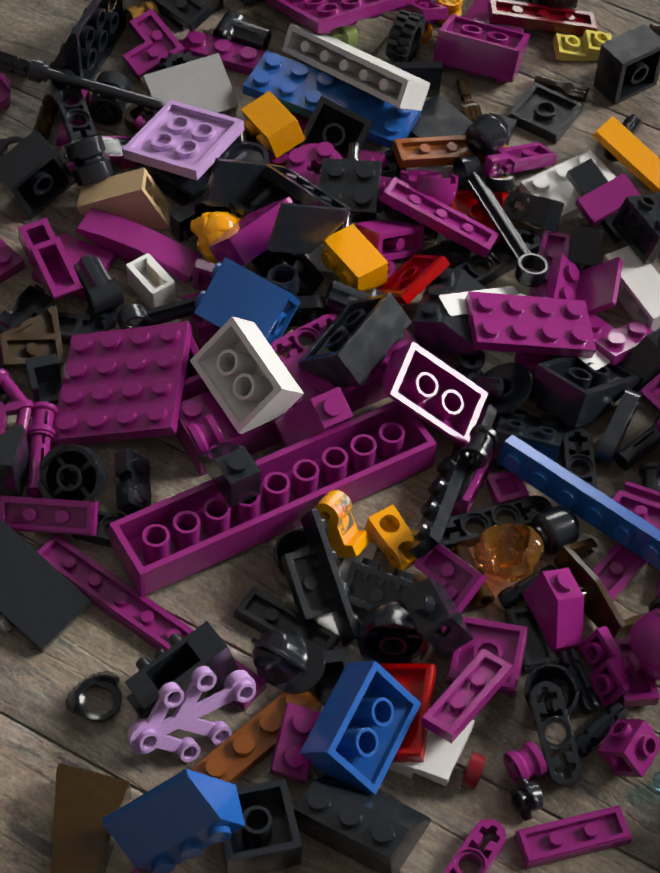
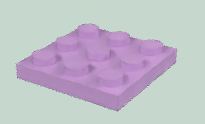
M169 100L122 148L123 157L127 160L198 180L214 163L215 158H219L245 130L244 122L241 119Z

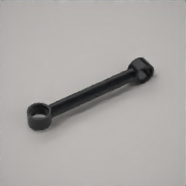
M476 155L456 158L453 169L454 175L459 176L458 184L462 187L468 186L494 229L499 233L501 240L517 263L515 271L516 280L526 287L533 288L542 285L548 270V262L544 257L531 253L482 178V166L479 158ZM525 268H531L536 270L537 272H531L526 270Z
M276 265L268 271L267 277L264 278L290 292L292 295H296L300 288L298 271L292 265ZM281 280H289L288 282H284V283H279V282H278V281H281ZM198 296L148 310L139 304L128 305L118 313V325L120 329L152 326L195 315L194 312L197 308L195 307V301ZM133 319H143L137 325L126 326Z

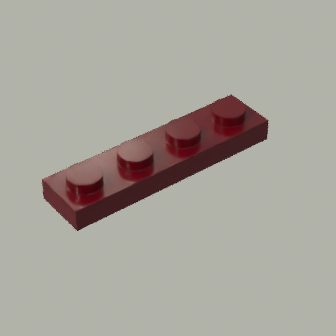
M489 0L487 5L489 21L492 23L519 26L525 29L547 30L551 33H568L578 37H582L585 30L597 31L598 29L594 12L567 8L558 9L546 5L513 0Z

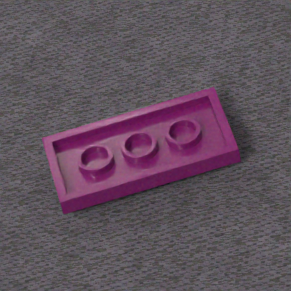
M468 291L465 297L473 349L592 358L596 352L587 305L584 300Z

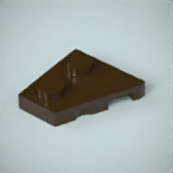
M51 306L45 312L34 318L31 317L23 321L19 326L0 334V369L26 368L25 359L57 353L59 367H62L65 363L56 306Z

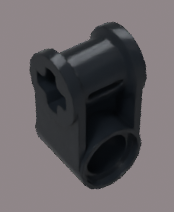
M515 192L506 197L504 210L513 219L556 232L565 203L542 196L538 197L528 193ZM516 201L525 205V209L519 210V208L515 207Z

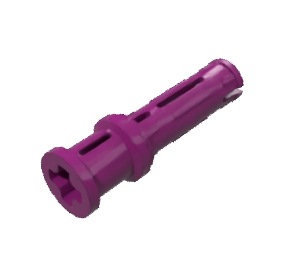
M44 401L33 403L34 409L31 410L30 414L31 426L27 432V438L31 446L26 494L33 498L43 497L38 488L41 471L39 466L42 459L50 451V445L54 442V437H56V431L53 429L58 409L54 404Z

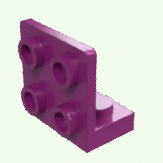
M563 253L557 255L552 259L545 297L586 301L589 315L614 307L617 301L623 261L620 257L579 271L577 266L571 263Z

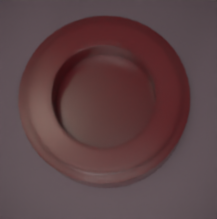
M471 752L460 783L461 787L475 790L486 760L483 755Z

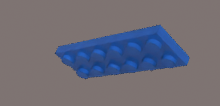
M270 51L265 52L243 84V94L257 99L270 91L288 111L307 118L311 117L320 97L323 96L372 121L373 124L367 140L392 149L394 139L408 137L421 114L419 110L398 108L324 71Z

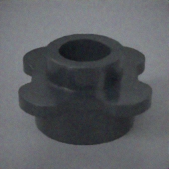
M525 777L517 779V786L510 790L511 803L514 809L520 812L521 817L528 821L532 819V812L542 809L544 804L543 794L537 783L533 781L528 782Z

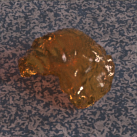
M500 524L491 526L480 535L479 540L474 546V560L488 575L499 576L507 582L521 581L533 573L534 566L544 552L543 540L532 527L526 525Z

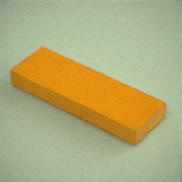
M612 116L592 137L653 193H658L660 191V158Z

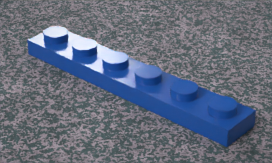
M511 435L504 442L498 461L499 465L660 570V530L514 435Z

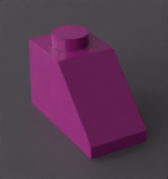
M377 219L356 223L355 225L387 261L413 256L422 249L424 226L421 224Z
M336 387L305 401L275 418L273 422L285 447H288L349 421L353 414L340 387Z
M569 568L543 571L522 595L552 652L578 648L583 643L584 595Z

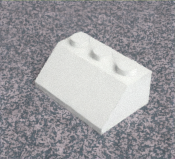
M232 316L190 360L240 434L284 414L304 394L256 324L248 320Z

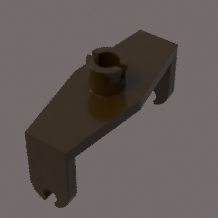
M589 538L562 546L554 560V564L557 569H570L584 595V613L597 628L607 626L614 639L627 638L629 630L635 621L646 613L623 620L600 578L582 560L594 553L592 548L597 547L594 539Z

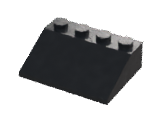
M92 0L89 6L84 9L78 23L73 26L66 42L61 45L55 60L50 62L51 69H70L76 76L94 80L127 27L125 0ZM63 84V89H66L67 85Z

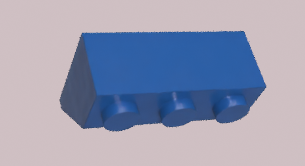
M376 661L347 663L300 754L323 774L370 795H376L421 702Z
M189 769L181 771L102 818L103 826L134 866L152 871L153 873H169L173 871L177 864L186 859L200 856L204 849L214 843L228 840L231 838L232 833L245 826L236 785Z

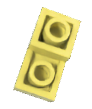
M585 30L581 38L574 35L556 33L553 39L556 60L572 62L596 61L599 59L601 44L612 39L611 34Z

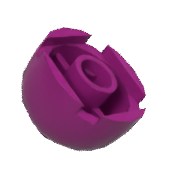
M412 169L409 170L408 174L406 171L401 170L400 180L411 185L421 193L433 197L447 206H450L455 199L459 176L449 174V178H441V172Z
M656 608L635 621L628 635L631 650L625 654L635 671L642 669L650 678L660 680V610Z

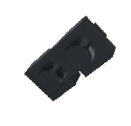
M203 194L198 199L170 213L171 234L179 243L184 240L188 242V238L195 235L190 229L192 220L201 217L202 213L227 212V207L205 206L202 203L205 195Z
M36 284L35 287L29 285L17 297L14 308L8 313L4 310L0 314V334L19 326L23 321L31 317L34 318L45 312L47 308L56 306L55 300L45 293V289Z
M126 447L114 454L115 464L113 466H115V477L120 479V484L116 486L117 509L130 515L151 506L152 494L149 460ZM120 512L116 514L125 517V515H123Z

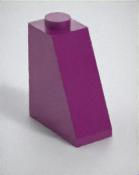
M286 197L247 214L212 243L209 249L216 261L222 263L226 257L243 266L267 250L281 202L293 203L291 198Z

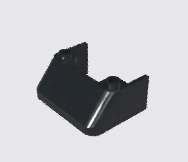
M215 158L202 202L205 206L229 207L236 212L238 218L242 219L249 213L290 197L293 203L281 202L267 250L270 252L289 253L297 257H304L305 254H311L346 221L350 210L346 204L290 168L276 164Z

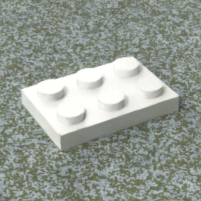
M589 150L521 181L519 190L522 193L538 197L542 196L565 203L559 224L582 214L575 205L576 200L581 196L567 179V171L592 159L608 181L616 178V176Z

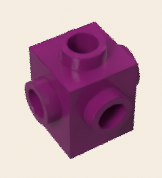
M617 719L599 747L598 753L615 775L643 777L660 750V740L653 732L651 725L645 720Z

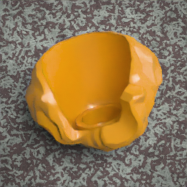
M229 212L202 213L201 217L191 221L190 229L199 237L197 248L204 255L207 262L218 263L209 246L241 220L236 215Z

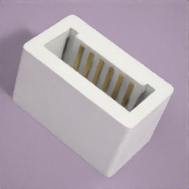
M149 253L126 265L129 286L150 309L176 300L175 281Z

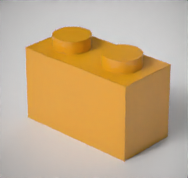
M270 91L241 109L245 118L244 126L247 133L251 137L255 135L257 142L269 150L276 158L306 140L297 119Z
M353 224L333 233L323 242L322 262L327 269H331L339 277L342 284L364 291L371 288L375 289L387 282L389 262Z

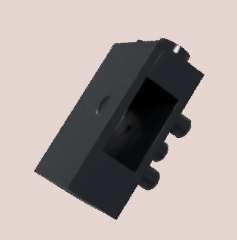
M208 621L184 638L179 633L172 634L167 641L171 648L167 651L165 649L158 650L152 662L147 657H141L137 660L136 667L139 671L126 680L125 684L131 692L126 698L140 719L148 718L159 698V690L164 684L175 682L185 694L192 681V673L200 666H208L216 675L217 681L212 689L202 692L197 702L218 691L224 686L228 675L239 670L228 646ZM175 692L171 693L168 698L173 696ZM177 707L169 708L164 719L172 716Z

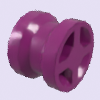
M211 414L204 416L203 421L198 424L191 423L187 425L188 432L200 454L208 451L209 447L213 445L220 446L226 443L218 424Z
M532 741L522 744L521 749L518 751L510 750L503 755L506 770L516 785L517 779L520 777H525L529 781V778L532 776L540 777L547 773L545 758L538 746Z

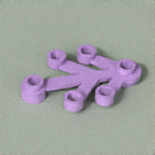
M200 666L194 670L191 676L192 681L185 694L175 682L164 684L159 690V698L148 718L138 719L129 727L127 732L128 745L137 754H147L159 748L177 753L184 762L195 760L200 754V747L192 737L179 739L167 734L181 729L208 736L215 745L219 746L232 735L231 729L224 721L212 722L200 717L232 701L242 703L250 701L256 694L254 679L246 671L236 670L226 678L223 690L199 702L197 701L202 692L212 689L217 681L216 675L208 666ZM175 692L173 696L168 698L171 693ZM177 707L172 716L164 719L169 708Z

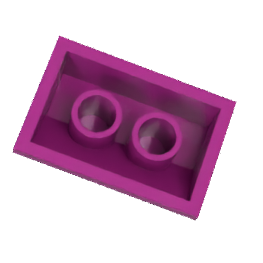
M451 14L439 29L433 62H442V67L447 69L459 68L466 70V73L472 76H489L498 83H512L519 72L530 34Z
M413 341L392 353L382 376L384 389L389 398L461 446L468 444L470 440L469 433L472 427L476 425L488 392Z

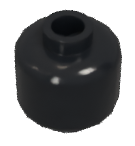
M496 114L481 115L465 132L467 148L474 155L480 154L483 157L494 155L508 140V126L506 122Z
M561 506L552 507L536 515L531 520L528 532L530 542L536 550L547 555H556L562 546L577 542L579 521L567 509Z

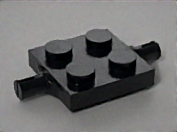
M353 143L348 145L347 158H323L319 187L350 208L347 219L339 227V230L351 225L352 220L359 218L377 219L382 161L359 159L361 145L355 143V149Z

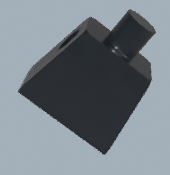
M428 577L401 595V600L421 636L442 656H448L474 639L446 587L440 582ZM441 627H449V630L442 635L443 630Z

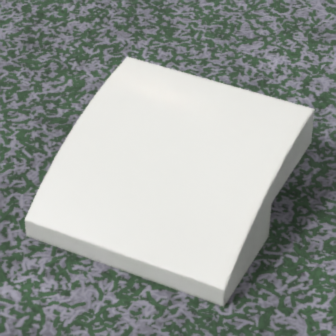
M472 720L452 744L428 730L424 762H392L389 769L411 779L415 773L447 786L472 731L475 720Z

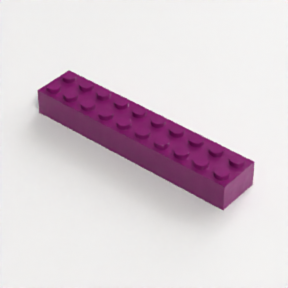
M393 401L256 460L255 463L261 470L260 495L230 508L211 479L109 523L111 547L140 596L143 597L284 534L290 529L301 526V518L310 509H313L331 490H339L345 493L351 500V503L433 467L437 443L415 414Z

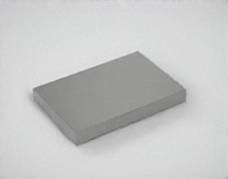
M219 53L152 72L141 77L147 96L163 100L165 104L169 100H173L216 113H224L239 106ZM153 110V112H154L155 115L159 112V111Z

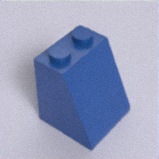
M225 257L222 263L218 262L213 268L210 275L212 281L207 290H202L195 301V307L197 308L194 313L219 328L232 316L254 322L268 343L271 344L274 340L282 337L301 302L290 292Z

